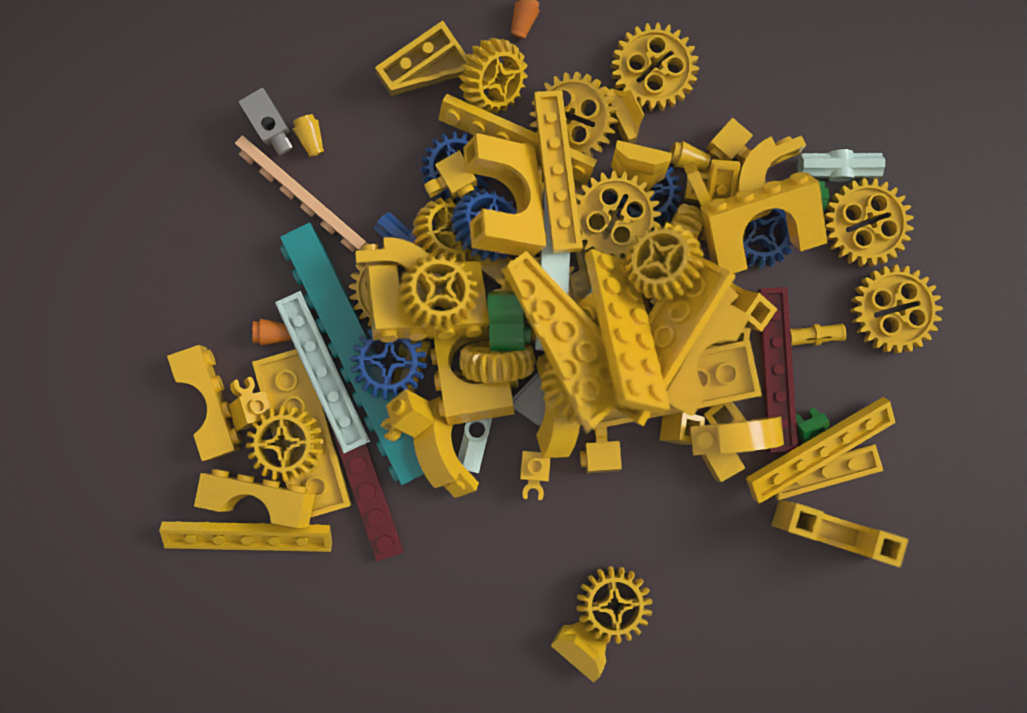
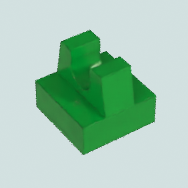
M814 407L809 409L811 419L807 421L803 420L799 414L796 415L799 439L803 444L829 429V420L824 413L820 414Z

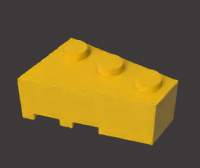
M442 20L377 65L375 71L390 95L394 96L457 78L464 73V69L460 65L466 64L468 59Z

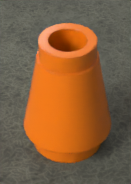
M515 1L510 32L512 36L519 39L526 38L540 12L538 9L540 3L538 1Z
M261 318L260 321H253V343H260V346L292 341L284 323Z

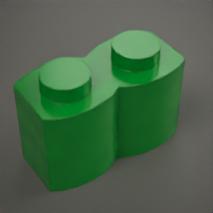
M490 291L488 294V316L491 351H525L527 343L532 341L531 326H526V314L514 291Z

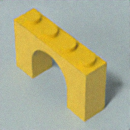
M476 133L463 147L465 172L492 177L506 185L515 198L517 213L507 214L483 209L470 221L472 248L520 256L527 251L534 257L546 247L547 241L544 231V210L541 204V185L538 177V160L536 159L535 147Z
M799 172L791 175L789 179L779 182H767L761 188L743 190L736 193V196L727 199H715L710 201L708 205L700 207L710 261L733 274L748 269L743 246L744 230L756 214L771 208L784 210L790 242L800 251L826 244L827 236L819 181L809 173Z
M480 261L465 262L463 269L464 272L472 271L473 275L469 279L470 281H477V286L473 289V291L478 293L477 299L473 300L476 304L474 310L469 311L470 316L467 320L461 318L462 323L460 326L456 327L451 323V328L445 330L442 324H440L437 331L433 330V323H428L427 327L423 328V320L421 318L413 322L414 312L405 313L404 309L407 304L400 302L401 293L399 291L397 265L368 266L366 283L373 340L394 342L397 339L409 338L413 341H419L426 337L438 336L440 339H449L454 335L477 337L485 334L489 325V316ZM454 262V264H456L457 266H458L460 263H462V262ZM453 282L451 285V289L454 292V294L457 295L456 299L460 302L461 296L457 284Z
M489 325L485 334L477 337H467L466 335H454L449 339H440L438 336L429 337V340L434 339L435 348L430 349L432 364H438L439 374H434L435 386L437 391H442L443 400L438 401L440 417H446L448 425L514 415L509 381L505 383L487 382L470 384L457 378L451 370L452 360L459 349L469 343L490 339Z
M784 500L778 501L771 524L773 527L897 567H901L908 542L906 538L824 514L822 511Z

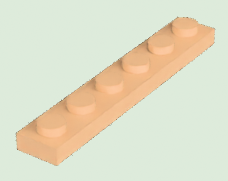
M243 135L235 142L241 149L239 155L250 165L253 162L257 163L261 167L259 172L270 182L274 179L282 185L279 188L281 192L291 200L294 197L300 200L302 204L299 207L310 217L316 214L323 221L320 225L331 235L337 232L343 237L340 242L352 253L356 249L362 251L361 245H368L364 239Z

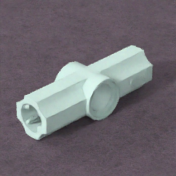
M848 149L834 150L828 153H805L799 155L797 173H809L814 178H829V181L844 182L854 178H880L883 176L885 169V158L882 153H853L852 150Z
M492 418L466 422L458 460L470 472L479 473ZM474 423H481L485 427L484 435L479 438L472 437L469 433V428Z

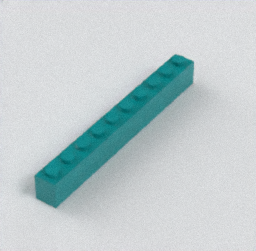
M309 222L281 236L280 238L284 245L280 246V249L287 261L291 260L295 267L292 270V274L298 285L303 284L307 291L304 298L311 310L316 309L319 316L316 319V323L322 334H328L331 340L328 343V347L333 357H339L343 364V367L340 368L341 374L346 383L351 381L355 389L352 396L359 408L363 406L368 415L364 417V420L370 432L375 431L380 440L376 444L383 457L388 456L392 466L388 467L395 482L400 481L401 485L423 475L424 472L417 459L412 436L402 432L401 436L394 442L384 437L389 431L382 428L381 423L389 418L386 405L394 399L393 392H388L387 400L382 399L383 391H379L376 398H373L371 396L373 387L364 392L361 388L366 381L356 383L354 380L361 372L352 373L350 369L353 366L359 365V363L350 360V356L360 355V353L353 350V346L363 347L364 344L361 343L359 337L362 335L367 340H369V337L356 311L353 309L354 306L314 226ZM374 347L369 350L367 356L377 355ZM365 364L366 372L370 378L382 384V370Z

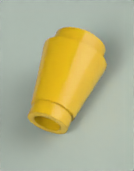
M313 114L295 119L293 121V131L309 157L323 153L324 149L318 120H315Z
M684 141L680 143L674 142L670 153H672L670 163L674 164L676 168H684L683 165L690 162L695 163L697 169L706 170L709 166L711 155Z

